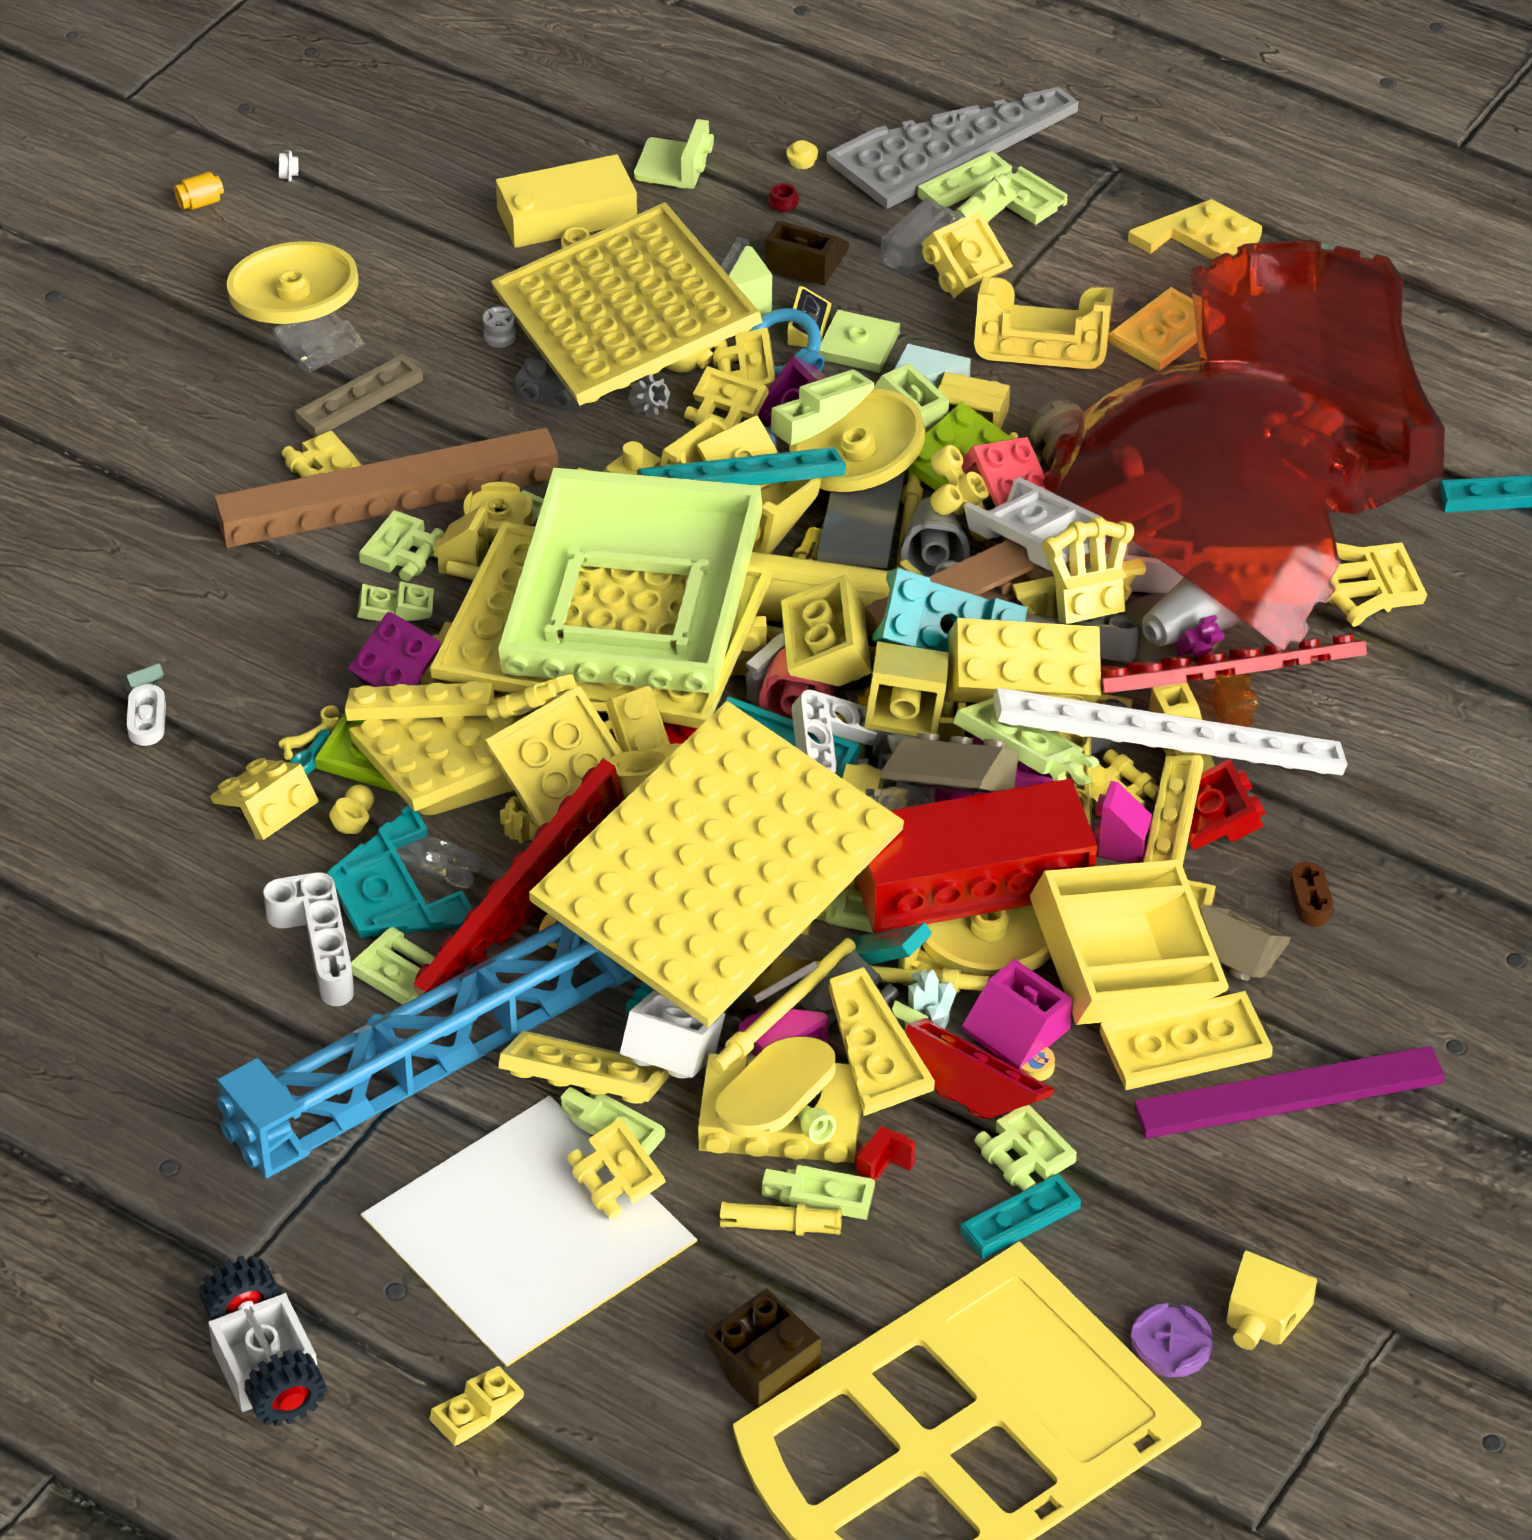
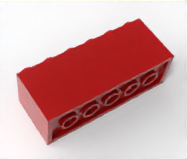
M1072 778L1049 781L1042 784L1014 787L1003 791L976 794L964 798L941 800L935 803L891 810L892 813L904 820L903 830L855 877L873 934H877L882 931L923 922L932 924L1033 905L1030 894L1044 871L1095 867L1097 842Z

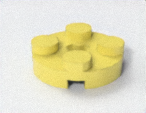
M490 482L481 485V491L473 496L472 492H470L463 504L464 516L480 506L487 508L488 536L490 539L495 538L503 521L529 526L533 519L531 496L528 493L527 496L521 493L519 486L509 482ZM496 508L503 509L502 512H495Z

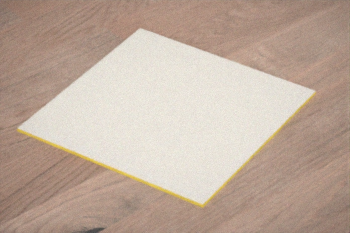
M550 1095L360 1214L368 1225L505 1367L511 1365L697 1242V1239L650 1193L634 1204L631 1203L625 1193L618 1196L616 1202L621 1207L622 1212L614 1219H609L603 1210H598L591 1201L592 1194L584 1183H579L572 1174L573 1167L567 1160V1156L574 1150H580L585 1158L594 1153L595 1151L588 1140L592 1136L571 1121V1116L561 1111V1106ZM606 1166L597 1172L604 1185L614 1179Z

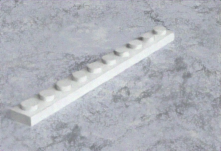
M997 688L993 697L998 722L1011 726L1022 725L1040 728L1045 731L1073 733L1082 737L1092 736L1110 739L1115 742L1124 741L1143 744L1153 748L1175 749L1185 753L1195 752L1213 755L1218 758L1227 757L1246 760L1255 764L1278 765L1287 769H1304L1320 774L1329 773L1343 776L1348 765L1341 742L1003 688Z

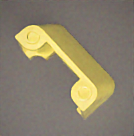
M984 276L977 301L975 350L983 359L991 361L1095 369L1104 362L1107 353L1114 288L1099 286L1088 288L1081 295L1079 310L1014 305L1015 293L1010 282L1002 278Z
M709 417L666 447L662 453L660 466L703 462L696 448L697 444L730 428L714 417ZM821 479L788 481L786 484L779 482L761 491L762 515L753 552L771 554L816 499Z

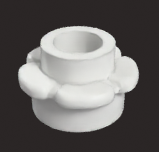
M291 151L279 153V178L288 179V182H291V176H298V157H292Z

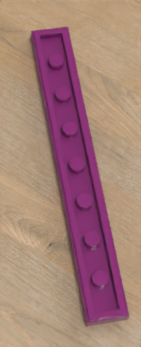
M1432 1046L1136 1100L1134 1110L1145 1139L1443 1084L1444 1073Z

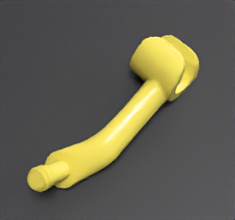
M329 705L321 710V724L302 735L285 737L279 741V747L284 750V758L286 760H291L293 757L291 749L304 747L315 740V736L319 731L328 729L332 732L340 720L339 710L336 706Z

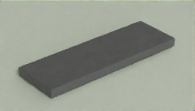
M906 470L895 478L869 489L853 492L831 491L819 543L817 561L860 567L887 568Z

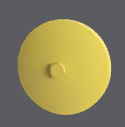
M310 241L282 243L256 251L241 260L231 270L227 279L229 300L237 312L249 319L273 324L298 323L325 316L346 304L355 294L359 284L357 266L351 255L336 246Z
M873 389L839 421L807 440L792 446L789 445V450L793 452L835 447L846 464L845 475L819 478L821 479L820 489L833 492L860 491L881 485L905 471L915 461L923 448L925 427L918 407L909 398L894 391Z
M1033 905L926 924L932 934L921 945L932 959L947 969L961 970L962 974L990 976V978L1013 959H1016L1033 971L1051 958Z

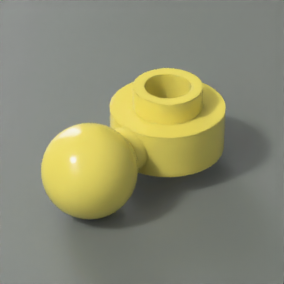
M358 784L350 787L345 794V798L338 799L329 813L330 819L339 832L358 834L368 822L369 814L367 811L373 805L374 796L367 786Z

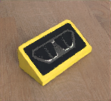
M799 286L793 309L801 310L814 319L819 327L822 342L831 310V303L807 288ZM789 321L788 345L807 347L808 335L801 325Z

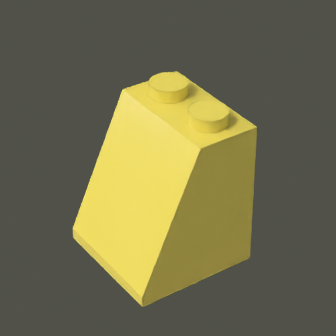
M877 641L864 728L916 737L918 733L937 735L946 691L949 652Z

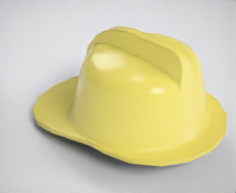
M676 743L642 751L623 752L607 759L608 762L615 765L624 797L627 798L682 744Z

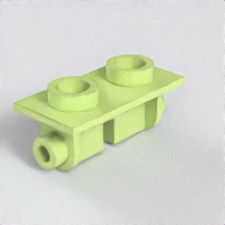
M1003 174L999 176L994 175L991 180L963 205L958 207L949 217L954 222H957L981 211L988 223L1013 201L1018 194L1008 186L1010 182Z

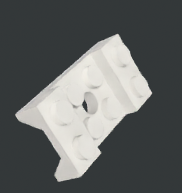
M1021 477L1014 480L1007 502L989 511L970 502L964 504L968 527L971 531L987 539L997 538L1002 535L1026 547L1029 560L1049 571L1052 569L1044 554L1041 542L1049 536L1055 537L1064 531L1070 522L1081 521L1087 523L1090 518L1099 517ZM1086 537L1083 541L1084 555L1090 553L1089 537ZM1068 545L1062 549L1061 554L1065 563L1069 561Z

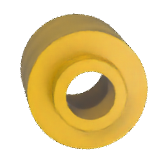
M210 171L180 180V184L174 186V194L181 210L188 208L192 211L220 202V195L224 193L219 176H213Z

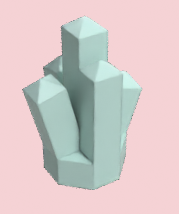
M933 969L913 973V984L908 986V1007L928 1016L929 1020L945 1029L949 1022V1011L956 995L955 988L951 982L939 983Z

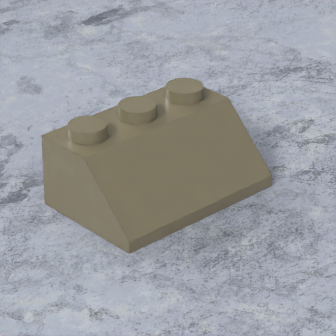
M918 733L917 739L903 738L881 771L882 779L913 786L992 793L1015 787L1019 751L1007 749L1006 741L984 739L983 745H973V738L951 736L950 742L939 741L940 735Z

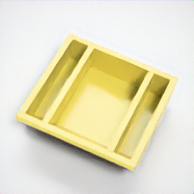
M1180 859L1044 871L1030 894L1031 902L1064 993L1072 998V1015L1076 1025L1108 1022L1207 1000L1227 991L1229 988Z

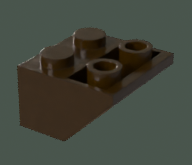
M777 221L765 239V265L769 271L825 286L849 249V242L837 236Z
M767 1288L704 1332V1337L729 1383L755 1409L821 1367V1338Z

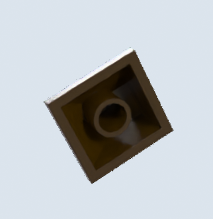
M778 956L727 1008L729 1015L732 1016L762 1001L819 968L813 960Z

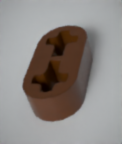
M1312 862L1298 863L1293 867L1290 879V890L1297 915L1306 925L1315 927L1325 925L1331 918L1333 900L1325 872L1318 864ZM1305 878H1307L1310 883H1313V886L1308 887ZM1310 902H1315L1317 910H1315L1314 907L1310 905Z

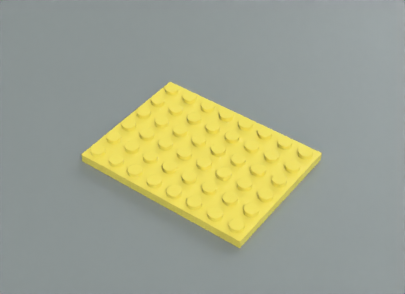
M666 202L490 281L498 298L505 307L511 309L515 315L516 322L579 406L595 402L601 396L611 391L625 388L635 380L646 375L656 374L670 364L684 361L694 353L707 347L717 346L723 340L738 333H745L753 326L762 323L757 308Z
M506 521L502 522L430 667L432 678L456 683H467L470 681L493 683L494 690L508 693H516L532 685L552 680L542 677L502 674L498 650L535 527ZM581 566L564 625L673 635L689 575ZM748 566L716 693H695L651 688L662 722L699 728L714 714L771 582V569ZM558 630V637L564 638L563 631ZM670 641L671 647L676 649V641ZM575 681L576 686H581L590 702H605L612 697L616 698L642 688L639 686Z
M726 701L529 892V897L532 903L706 1027H709L903 830L904 820Z

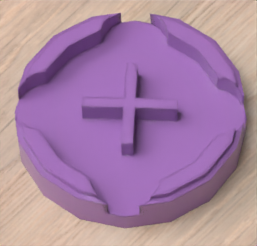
M1169 1303L1157 1304L1145 1309L1135 1319L1130 1337L1132 1353L1153 1374L1168 1378L1185 1377L1199 1371L1208 1361L1212 1350L1211 1327L1203 1315L1191 1307L1180 1305L1177 1308L1169 1307Z

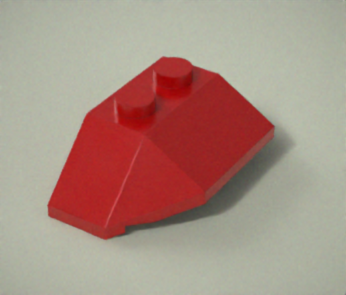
M927 1018L907 1024L906 1035L935 1080V1093L941 1098L958 1101L968 1107V1112L978 1118L989 1119L1053 1095L1054 1088L1023 1073Z

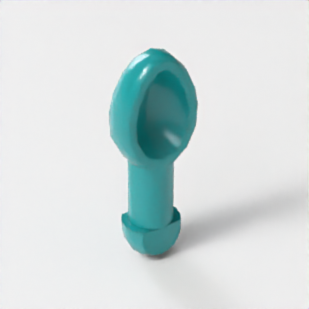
M328 729L319 731L315 736L316 739L308 749L295 754L289 763L301 764L306 775L313 772L316 768L315 758L332 732Z

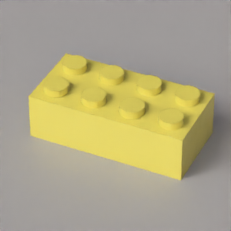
M957 618L948 632L949 701L979 703L993 698L997 688L1041 695L1074 694L1092 703H1096L1101 696L1100 631L1097 626Z

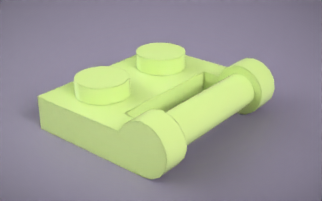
M390 927L351 962L352 974L404 1005L418 997L413 983L421 968L394 952L398 951L422 967L425 964H430L435 956L405 939L404 933Z

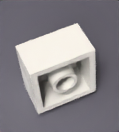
M652 991L629 1012L620 1054L630 1057L633 1063L640 1066L649 1067L654 1065L666 1069L667 1073L673 1077L693 1078L707 1064L708 1053L716 1054L725 1013H722L709 1027H706L662 994Z

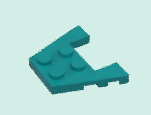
M409 805L401 811V815L393 822H387L378 829V834L365 845L361 843L327 871V874L332 877L335 883L337 898L359 938L381 936L390 927H394L402 933L458 928L463 925L465 916L472 909L462 890L430 904L425 903L396 851L398 848L427 837L428 829L418 811L414 812Z

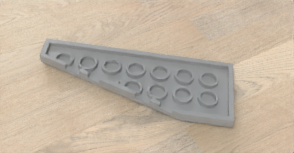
M1054 87L1024 94L1022 100L1007 103L1005 99L993 101V106L980 109L978 105L935 114L932 115L931 121L917 124L913 120L902 122V127L888 130L886 126H882L828 151L827 163L884 208L888 209L918 194L919 185L990 151L998 153L1078 112L1079 102L1061 88Z

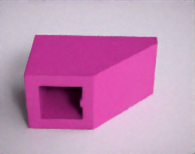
M1110 781L1106 795H1099L1096 806V816H1101V819L1097 820L1094 831L1095 840L1099 842L1098 857L1130 864L1142 863L1150 832L1152 814L1119 782Z

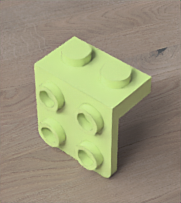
M696 119L688 142L655 137L647 139L634 170V178L647 183L694 189L700 173L704 171L707 155L711 153L713 148L714 136L709 134V121Z

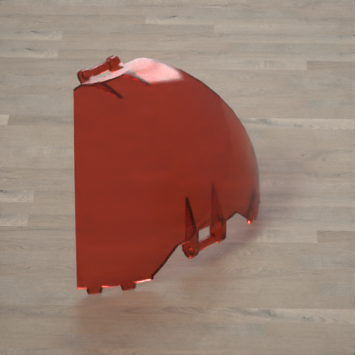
M1237 360L1198 361L1167 367L1139 377L1107 394L1088 408L1081 418L1078 430L1074 434H1062L1059 436L1055 447L1057 453L1051 470L1045 474L1043 486L1048 491L1057 493L1056 495L1103 517L1106 521L1131 523L1134 527V535L1131 539L1133 543L1199 587L1255 629L1278 649L1284 651L1290 641L1297 644L1301 643L1310 630L1305 620L1318 600L1327 604L1336 589L1331 583V579L1342 560L1338 557L1335 536L1325 503L1327 502L1337 513L1352 512L1357 502L1355 492L1359 477L1365 472L1367 465L1365 457L1345 441L1346 430L1360 429L1374 433L1379 425L1367 413L1342 395L1298 374L1266 364ZM1332 464L1346 475L1343 484L1330 474Z

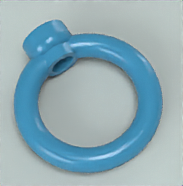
M792 308L773 310L761 317L762 323L753 326L749 330L769 328L773 324L784 321L795 322L801 325L808 335V344L795 357L817 367L820 371L822 370L825 358L819 354L821 333L817 323L807 313ZM775 366L776 378L785 366Z

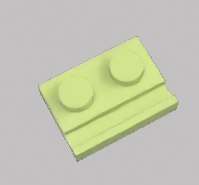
M1022 166L1018 168L1015 174L1011 172L1005 176L1010 182L1008 186L1018 194L1006 207L1035 225L1055 213L1058 206L1067 205L1068 194Z

